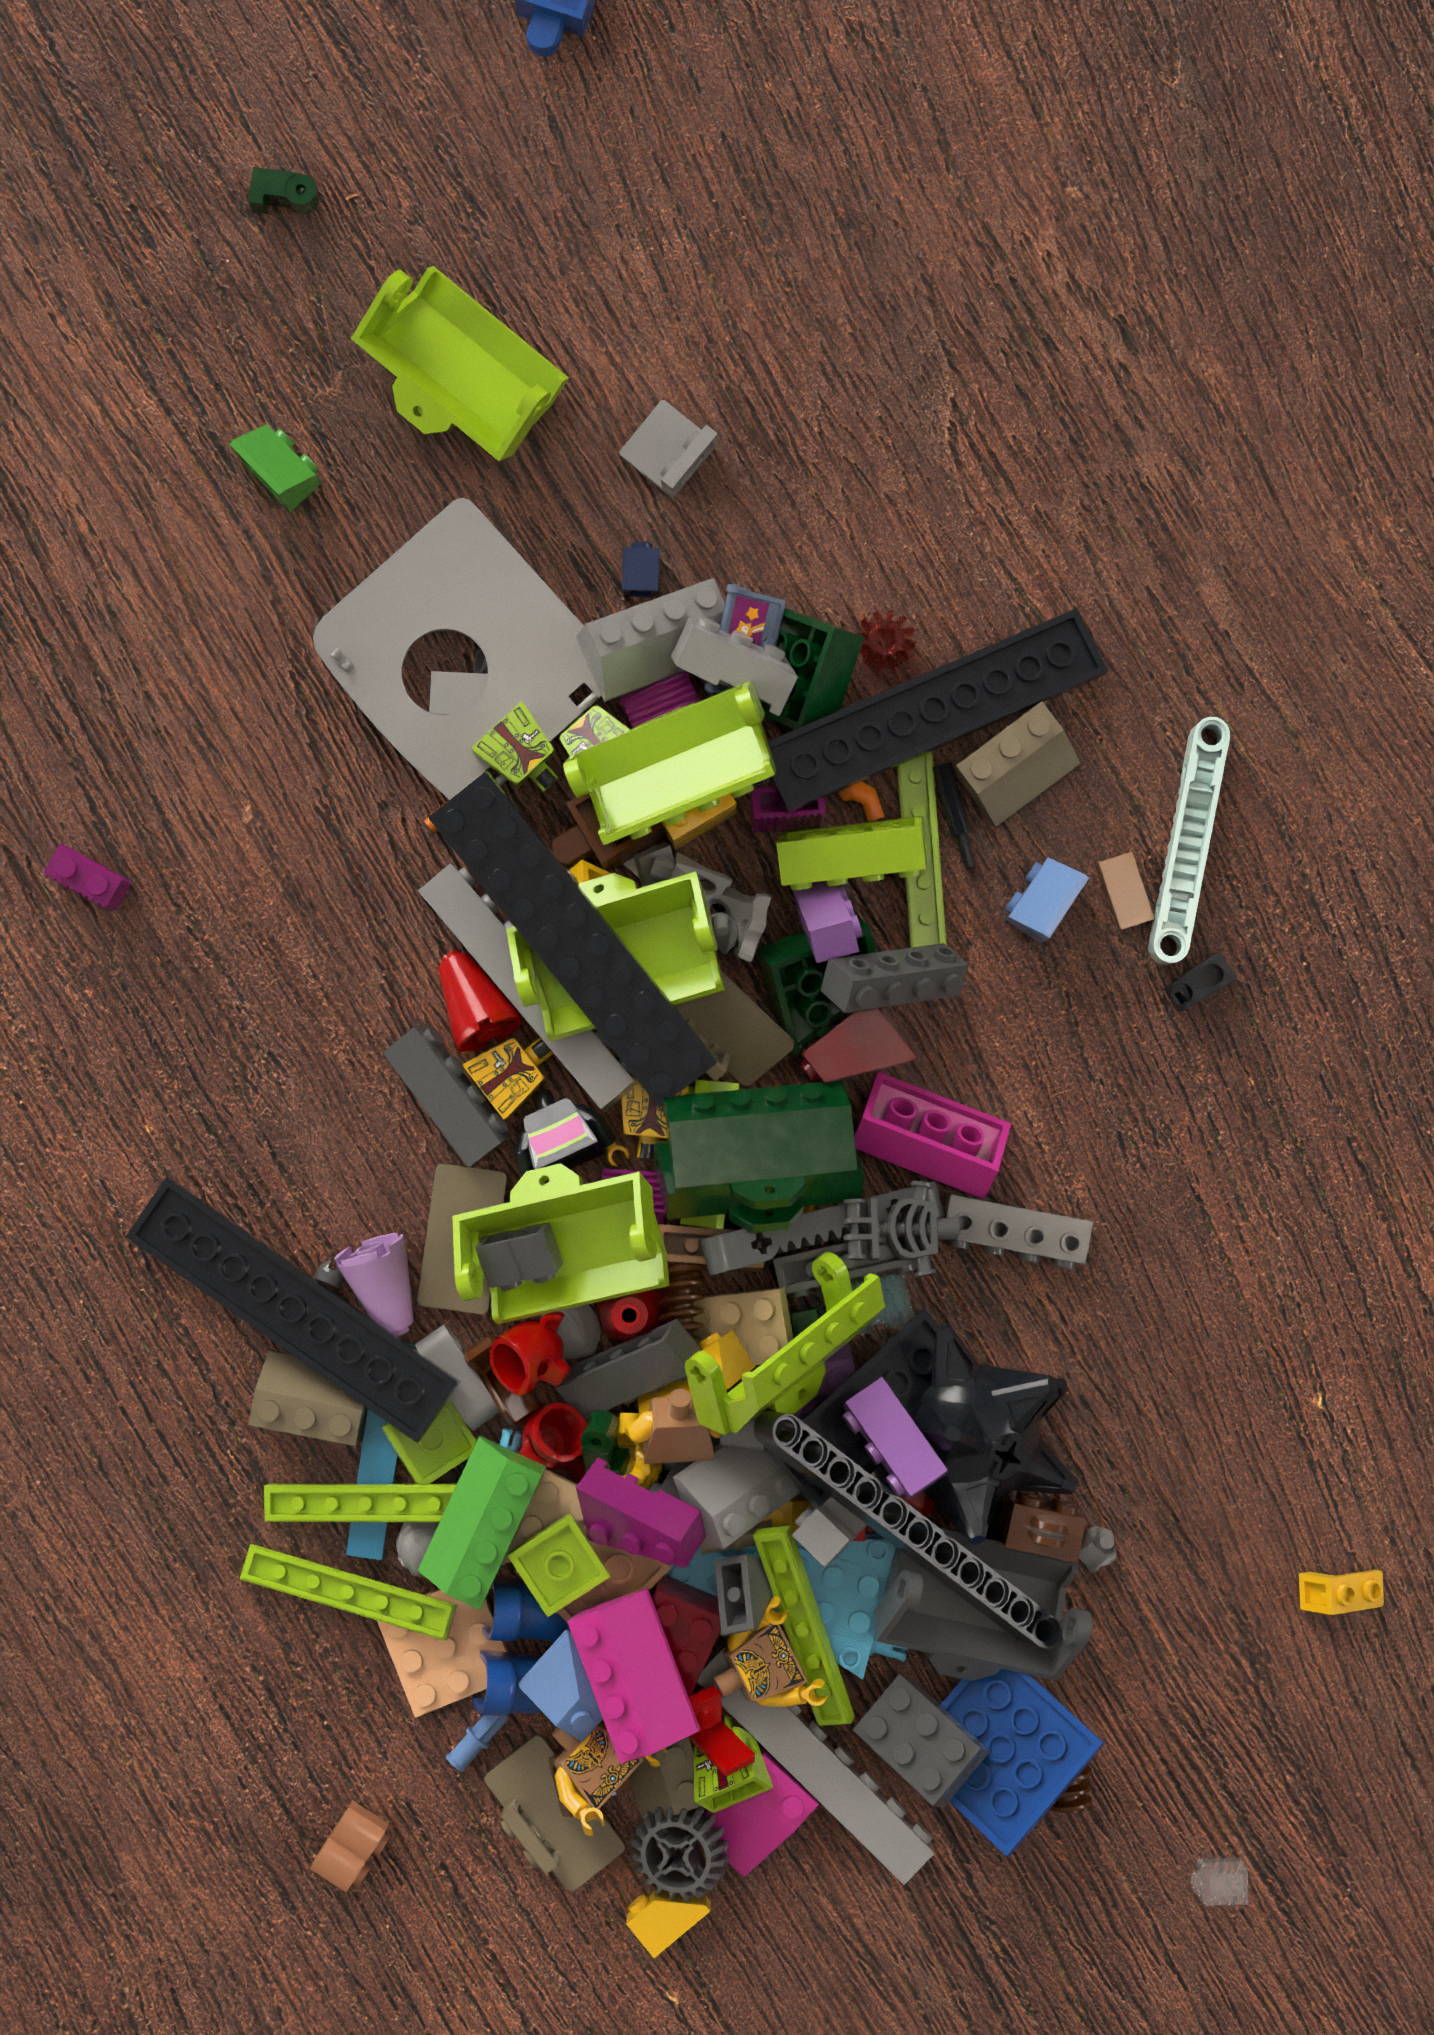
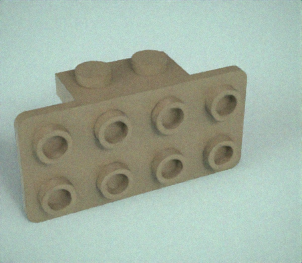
M721 971L725 990L674 1006L718 1060L717 1064L704 1074H708L714 1081H717L727 1070L742 1085L749 1086L793 1050L794 1040Z
M439 1164L436 1167L417 1297L419 1305L475 1314H485L489 1310L491 1292L484 1276L483 1295L481 1298L463 1301L457 1291L454 1274L452 1216L504 1204L507 1175L504 1172L451 1164Z
M537 1734L488 1771L484 1781L504 1807L501 1814L503 1829L512 1840L519 1839L525 1847L523 1853L531 1866L535 1869L540 1867L545 1875L552 1870L567 1890L575 1891L621 1855L625 1850V1843L604 1815V1827L598 1820H591L587 1823L593 1830L592 1836L584 1833L581 1820H577L574 1816H562L548 1759L556 1753L544 1737Z

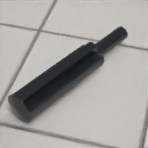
M942 763L932 769L952 838H957L965 869L971 870L975 868L967 834L971 832L953 771V763Z

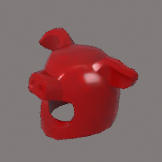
M551 1312L544 1315L541 1320H527L518 1323L503 1332L492 1344L490 1364L493 1373L499 1382L514 1395L523 1396L535 1388L537 1381H546L558 1387L570 1373L571 1367L563 1360L564 1344L557 1334V1329L565 1316L563 1312Z
M562 1402L545 1405L524 1419L526 1425L522 1432V1448L518 1454L546 1466L548 1470L565 1468L571 1477L579 1483L584 1477L585 1464L580 1458L582 1454L581 1436L587 1428V1422L570 1405Z

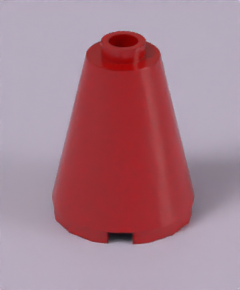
M454 950L442 957V963L438 966V972L454 1045L460 1053L481 1051L489 1047L486 1041L497 1037L499 1042H501L518 1030L522 1025L520 1013L469 952L462 953L461 950Z
M658 1289L597 1302L596 1313L598 1314L600 1326L603 1332L613 1341L619 1344L664 1325L658 1322V1317L668 1311L659 1308L658 1302L666 1297L658 1293ZM627 1308H632L637 1314L636 1319H626L623 1316V1311Z

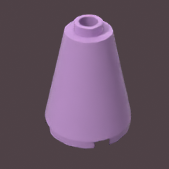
M397 1233L380 1235L362 1241V1246L356 1249L354 1253L351 1247L338 1253L334 1258L336 1265L369 1317L395 1336L407 1333L409 1331L408 1326L414 1322L404 1235L401 1234L399 1237Z

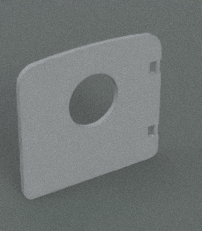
M458 498L452 501L325 614L316 625L313 635L317 654L356 705L399 753L449 800L491 767L476 756L471 747L521 701L526 705L551 743L580 717L585 710L602 697L576 638L584 625L474 503L465 498ZM454 631L472 639L480 647L486 658L488 677L484 691L472 706L459 713L439 715L428 712L412 701L404 687L402 670L408 651L416 641L432 632ZM585 684L592 693L576 706L569 697ZM502 775L495 779L500 787L508 780Z

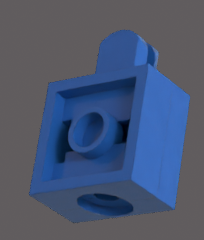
M515 0L517 15L530 19L526 31L529 49L538 56L547 57L557 51L564 31L584 37L596 0Z

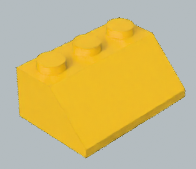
M733 1330L722 1336L716 1331L699 1342L701 1350L711 1355L719 1364L726 1390L737 1383L745 1372L751 1371L756 1367ZM688 1379L682 1382L676 1380L666 1384L657 1393L652 1394L648 1392L639 1396V1414L648 1411L652 1399L655 1397H669L673 1390L684 1389L691 1395Z

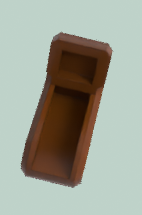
M489 1335L465 1351L464 1359L467 1365L480 1376L504 1419L510 1425H517L539 1410L541 1403L533 1390L523 1396H517L508 1391L499 1382L490 1364V1350L497 1337Z

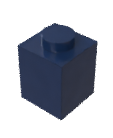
M634 542L631 544V547H623V597L658 598L659 548H653V544L647 542Z

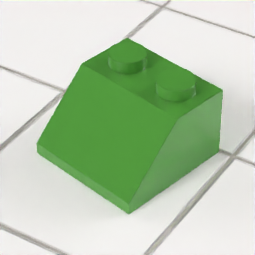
M266 424L234 439L229 444L241 462L290 513L321 484L315 474L319 470L318 467L305 454L299 458L291 450V447L295 444L280 428L274 432Z

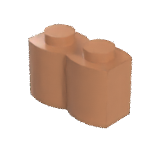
M352 1800L313 1860L310 1870L344 1892H347L352 1884L358 1887L370 1867L365 1865L366 1861L372 1853L378 1856L390 1838L384 1834L389 1823Z

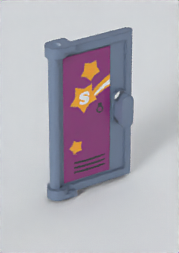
M728 584L726 589L728 593L719 630L731 635L734 630L742 632L753 639V644L762 648L766 644L776 647L786 600L747 591V588L737 586L736 584ZM710 682L705 683L704 688L709 693L718 694L731 689L720 683L716 686Z

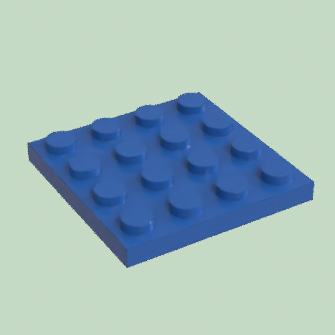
M1000 1669L996 1675L973 1681L962 1679L941 1703V1706L990 1750V1753L952 1797L950 1802L1008 1857L1012 1855L1105 1745L1095 1733L1032 1675Z

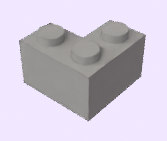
M859 1486L856 1491V1496H858L860 1492ZM830 1497L821 1507L814 1509L813 1506H809L795 1521L799 1528L792 1536L825 1567L839 1557L867 1524Z

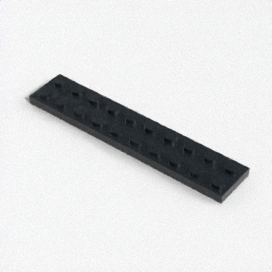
M1076 608L767 741L776 768L775 775L769 777L786 814L1029 709L1041 701L1045 702L1102 677L1108 672V669Z
M488 771L484 772L428 817L658 1107L664 1104L663 1097H674L717 1064L718 1060Z
M170 1177L164 1179L126 1235V1238L416 1443L421 1441L461 1382Z

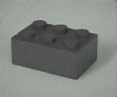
M900 1673L853 1729L858 1736L934 1807L944 1808L990 1753L988 1748L911 1677Z

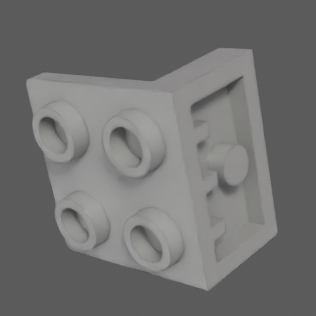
M661 400L622 447L619 454L636 470L671 498H674L718 445V433L707 424L701 430L668 402Z

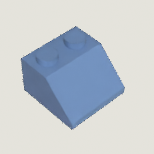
M1049 857L1043 864L1036 861L1025 877V880L1030 883L1023 894L1016 891L1005 907L1010 912L1005 920L1040 944L1051 937L1089 877Z

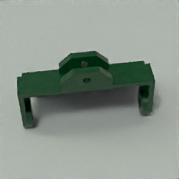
M843 1080L663 1097V1111L668 1128V1141L654 1143V1162L667 1220L729 1214L732 1223L751 1233L787 1230L803 1215V1206L840 1203L845 1199H861L864 1173L855 1147L851 1105Z

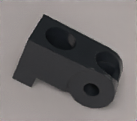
M1216 952L1188 970L1183 976L1165 986L1163 990L1179 1013L1237 980L1221 953Z

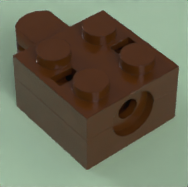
M588 793L566 803L577 825L555 837L552 842V850L564 867L572 868L579 861H586L596 855L604 870L610 872L632 859L635 854L647 850L668 836L664 826L659 822L650 826L652 832L645 836L632 840L630 835L603 845L598 834L600 824Z
M1017 1491L1016 1496L1009 1494L1006 1496L998 1532V1538L1005 1547L1078 1563L1087 1519L1078 1511L1079 1508L1073 1506L1074 1503L1057 1498H1052L1051 1504L1045 1503L1038 1498V1495L1025 1491Z

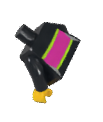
M542 1090L532 1096L531 1099L536 1112L523 1118L525 1129L519 1133L515 1151V1159L521 1176L526 1171L560 1163L571 1170L605 1154L602 1148H607L606 1158L613 1166L617 1167L616 1163L612 1160V1153L615 1150H622L625 1157L629 1158L628 1150L622 1145L616 1144L617 1137L601 1114L584 1104L574 1105L570 1098H564L556 1102L551 1090Z

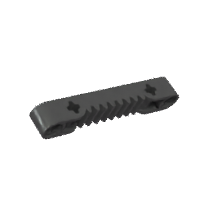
M929 1182L933 1184V1188L928 1191L927 1201L935 1202L937 1204V1218L943 1217L945 1213L937 1182ZM914 1187L865 1198V1204L861 1205L862 1217H867L866 1201L871 1198H878V1222H886L888 1216L886 1208H891L892 1205L904 1198H913ZM841 1204L805 1213L787 1230L751 1233L746 1229H741L700 1240L709 1276L766 1262L779 1253L843 1238V1235L851 1234L850 1225H843V1219L847 1218V1205ZM903 1206L900 1209L896 1222H902L907 1206ZM916 1208L912 1222H915L919 1208ZM859 1225V1233L867 1231V1225ZM760 1241L762 1248L753 1249L751 1242Z

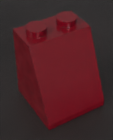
M875 1008L855 1011L802 1053L800 1057L804 1062L799 1066L812 1082L818 1079L820 1082L825 1083L904 1064L913 1060L916 1055L880 1010Z

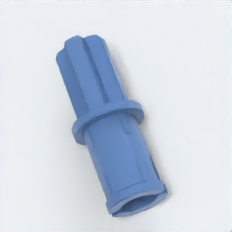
M483 1715L473 1727L469 1726L466 1729L467 1734L447 1754V1760L457 1770L463 1772L482 1749L489 1748V1741L508 1721L509 1716Z

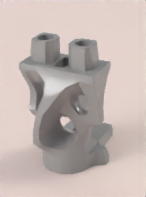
M677 853L675 859L655 855L648 876L665 881L696 871L699 880L706 879L710 881H700L706 895L710 915L712 914L710 910L712 904L719 903L725 907L726 914L736 922L739 933L733 953L740 959L752 962L757 944L766 927L767 910L771 896L765 893L756 894L755 896L744 895L735 888L730 887L733 882L731 878L723 873L708 869L683 854Z

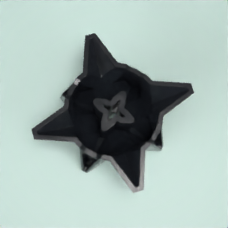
M948 1324L936 1330L931 1386L923 1394L922 1404L913 1421L948 1470L943 1477L928 1486L923 1492L930 1496L968 1542L977 1545L985 1541V1539L992 1540L998 1536L1003 1500L1011 1492L1028 1491L1069 1495L1075 1493L1079 1485L1078 1480L1040 1437L1039 1429L1041 1419L1068 1391V1386L1064 1378H1054L1050 1375L978 1363L952 1326ZM879 1463L869 1474L892 1490L886 1480V1477L890 1474L883 1464Z

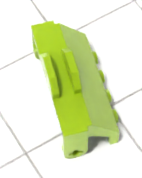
M434 266L427 268L414 291L407 297L406 295L412 286L413 279L401 269L395 271L381 287L351 340L397 377L392 385L397 412L422 433L445 432L457 426L498 461L513 456L531 427L551 407L569 377Z
M751 680L700 702L677 708L648 720L623 734L570 755L563 763L566 778L574 795L579 798L589 793L600 824L598 834L603 845L630 835L632 840L645 836L652 832L650 826L664 821L666 826L677 823L686 818L684 812L698 807L700 812L711 809L720 804L718 798L732 793L734 798L745 795L754 790L752 784L774 776L776 768L761 725L765 713Z
M696 871L638 889L635 881L616 873L578 884L673 1005L725 990L715 952L718 949L706 895ZM515 926L506 928L514 979L520 1000L524 1007L539 1003L542 1010L545 1032L549 1041H555L595 1029L591 1021Z
M561 1163L526 1171L510 1191V1202L452 1216L455 1284L463 1301L479 1299L483 1295L484 1273L475 1246L482 1238L540 1223H550L563 1261L562 1266L555 1273L556 1276L553 1279L543 1283H535L534 1279L522 1280L521 1285L506 1291H502L500 1287L489 1288L491 1292L492 1319L497 1324L669 1286L667 1252L654 1213L652 1186L640 1172L583 1184V1180L579 1175Z
M825 1252L812 1263V1272L821 1285L827 1312L753 1372H745L741 1376L742 1382L728 1393L722 1370L711 1355L704 1351H698L686 1360L685 1371L698 1423L722 1435H727L729 1432L736 1434L767 1408L776 1412L794 1415L818 1394L826 1372L824 1362L858 1335L885 1308L879 1276L869 1273L864 1277V1283L852 1291L849 1272L844 1262L831 1252Z

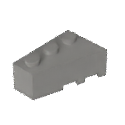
M689 617L671 655L675 665L716 686L720 683L733 688L751 680L759 700L769 704V712L780 716L798 678L788 660L784 657L785 652L770 644H766L764 648L752 643L753 639L742 632L734 630L731 635L719 630L721 626L708 618L701 617L698 621Z

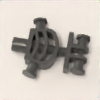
M911 1181V1186L914 1187L913 1198H904L892 1205L886 1222L883 1223L878 1222V1198H871L866 1201L867 1217H862L861 1205L865 1204V1199L843 1200V1205H847V1218L843 1219V1225H850L851 1234L843 1235V1240L848 1242V1255H845V1260L867 1259V1255L863 1254L862 1242H867L868 1260L879 1259V1236H884L887 1238V1243L894 1256L901 1260L915 1259L917 1273H914L915 1277L935 1274L936 1269H932L929 1256L938 1253V1240H958L960 1234L958 1218H937V1204L927 1201L928 1191L933 1188V1184L923 1181ZM903 1206H907L902 1222H896L900 1209ZM916 1208H919L915 1222H912ZM859 1225H867V1234H859ZM897 1236H902L906 1250L901 1247ZM914 1236L916 1237V1242H917L919 1248L917 1247V1245H916V1243H915V1241H914V1238H913Z

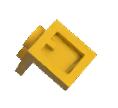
M1369 1570L1337 1576L1310 1571L1299 1573L1301 1610L1335 1615L1378 1608L1384 1605L1383 1573L1380 1570Z

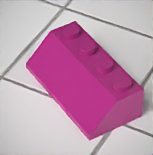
M878 1072L857 1123L854 1141L855 1147L859 1151L985 1199L998 1173L1011 1123Z
M648 1588L584 1608L567 1621L620 1764L653 1754L700 1730Z

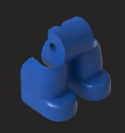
M496 1576L491 1587L494 1592L492 1627L484 1626L482 1628V1633L487 1640L510 1642L520 1638L555 1642L566 1629L570 1631L568 1623L557 1612L547 1618L522 1578ZM481 1650L480 1658L486 1665L487 1683L485 1698H474L473 1705L480 1715L507 1716L510 1713L542 1712L518 1685L521 1679L542 1656H529L527 1653Z

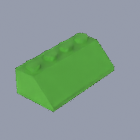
M479 1436L418 1571L446 1595L480 1610L546 1466Z

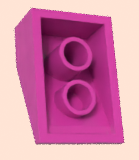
M763 1746L760 1748L771 1778L773 1789L715 1813L705 1809L702 1814L707 1819L709 1816L716 1815L713 1826L715 1828L724 1827V1834L720 1839L729 1841V1847L725 1851L729 1855L728 1863L743 1877L784 1842L818 1806V1800Z

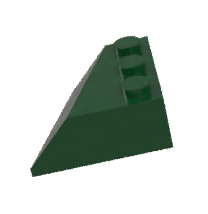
M785 608L776 647L785 652L784 657H786L798 678L780 716L769 712L770 706L768 703L760 702L765 717L790 728L797 729L839 711L864 636Z
M858 915L862 931V937L856 938L859 952L841 957L876 953L870 927ZM805 931L756 948L771 1011L778 1026L794 1040V1047L790 1052L793 1057L804 1050L802 1046L815 1036L820 1038L830 1031L828 1026L843 1015L854 1013L843 1012L820 991L828 960L816 963Z

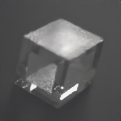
M1241 1858L1197 1859V1871H1192L1194 1894H1198L1205 1906L1248 1905L1247 1866Z

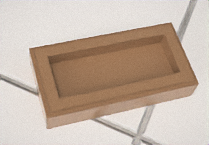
M1133 852L1097 863L1119 931L1155 919Z

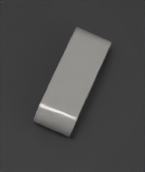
M443 1324L415 1344L418 1352L461 1381L449 1399L471 1430L474 1431L500 1413L480 1376L467 1365L464 1359L465 1349L446 1324Z

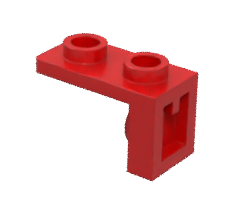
M711 1685L690 1696L689 1700L700 1727L698 1732L688 1736L694 1745L725 1776H729L755 1762V1753L722 1721L721 1692Z

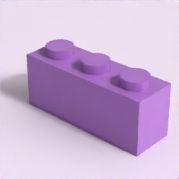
M826 881L812 882V887L808 889L792 890L798 915L816 963L859 952L856 938L862 937V931L858 917L854 914L851 901L848 900L844 885L827 886Z
M883 1377L845 1402L843 1408L846 1413L842 1415L843 1419L854 1434L860 1431L868 1443L864 1446L867 1454L876 1465L879 1463L883 1464L890 1474L886 1477V1480L898 1497L903 1494L907 1500H910L946 1474L947 1468Z

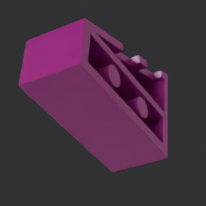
M597 1457L576 1487L588 1540L599 1545H608L625 1550L630 1554L652 1558L664 1564L686 1568L706 1538L701 1510L660 1489L655 1494L637 1485L639 1478L629 1473L624 1478L606 1469L608 1462Z

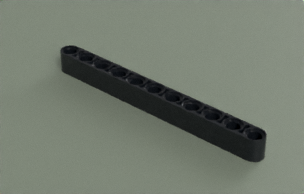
M765 1411L756 1418L754 1434L762 1445L1014 1638L1042 1648H1049L1057 1642L1060 1635V1626L1054 1616L902 1498L898 1497L893 1491L796 1416L775 1411ZM779 1423V1424H780V1432H779L778 1436H776V1427H777V1424ZM805 1444H806V1445H807V1452H806L805 1456L803 1457V1448H804V1446H805ZM833 1465V1474L830 1477V1469ZM858 1486H859V1487H860V1492H859V1495L856 1496V1491H857V1488H858ZM884 1507H886V1512H885V1515H884V1517H883V1510H884Z

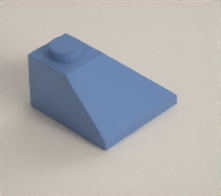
M566 1629L521 1679L518 1685L555 1726L583 1742L603 1720L572 1633Z

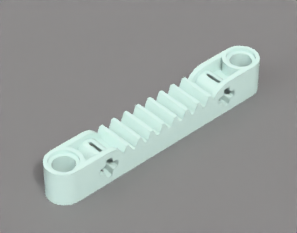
M1218 717L1202 719L1191 729L1188 736L1181 773V786L1178 791L1179 798L1176 802V813L1173 817L1174 824L1170 832L1171 839L1168 844V854L1165 858L1166 865L1162 874L1163 880L1159 889L1160 893L1154 912L1155 919L1152 922L1148 943V952L1151 958L1161 965H1171L1181 961L1187 955L1190 948L1230 741L1229 727ZM1203 729H1210L1215 732L1217 736L1216 745H1208L1202 740L1201 732ZM1164 937H1170L1176 942L1177 950L1173 956L1164 954L1160 948V943Z

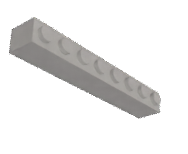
M450 863L420 888L418 892L603 1112H606L637 1085L632 1078L634 1075L621 1059L617 1060L609 1051L610 1045L598 1031L594 1033L592 1030H588L555 1041H549L545 1032L542 1010L539 1003L524 1007L516 988L506 928L513 925L510 921L503 925L495 916L500 909L487 894L481 898L472 888L477 882L464 867L458 871Z
M726 1641L706 1661L697 1681L704 1689L711 1685L715 1687L713 1678L730 1669L722 1653L728 1647ZM740 1689L724 1698L721 1696L722 1706L903 1885L935 1854L930 1843L933 1839L931 1834L918 1822L913 1826L904 1817L907 1812L903 1806L893 1797L887 1800L878 1791L881 1788L879 1783L868 1772L865 1771L861 1775L852 1766L855 1762L852 1756L840 1745L835 1749L826 1740L829 1735L822 1726H818L815 1720L809 1724L799 1714L803 1710L800 1705L790 1707L760 1706L756 1702L746 1699Z

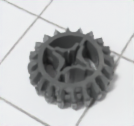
M657 1806L654 1809V1815L648 1811L643 1817V1822L637 1825L635 1829L637 1835L632 1839L631 1845L636 1848L632 1854V1860L640 1862L636 1869V1874H647L645 1886H649L652 1883L658 1886L657 1896L666 1890L669 1892L670 1901L675 1900L679 1893L685 1902L690 1900L693 1894L699 1899L704 1896L707 1890H713L718 1883L717 1880L722 1879L726 1871L723 1866H726L729 1861V1855L725 1853L729 1847V1841L720 1839L724 1834V1827L715 1828L713 1826L716 1815L709 1816L708 1819L702 1815L704 1807H698L696 1811H687V1809L682 1808L680 1814L673 1815L672 1808L668 1807L667 1816H664L661 1807ZM655 1839L659 1842L657 1846L663 1853V1860L657 1852ZM698 1841H700L705 1851L706 1863L702 1860L703 1855L698 1849ZM686 1844H689L683 1853L678 1852L672 1857L677 1848L682 1849Z

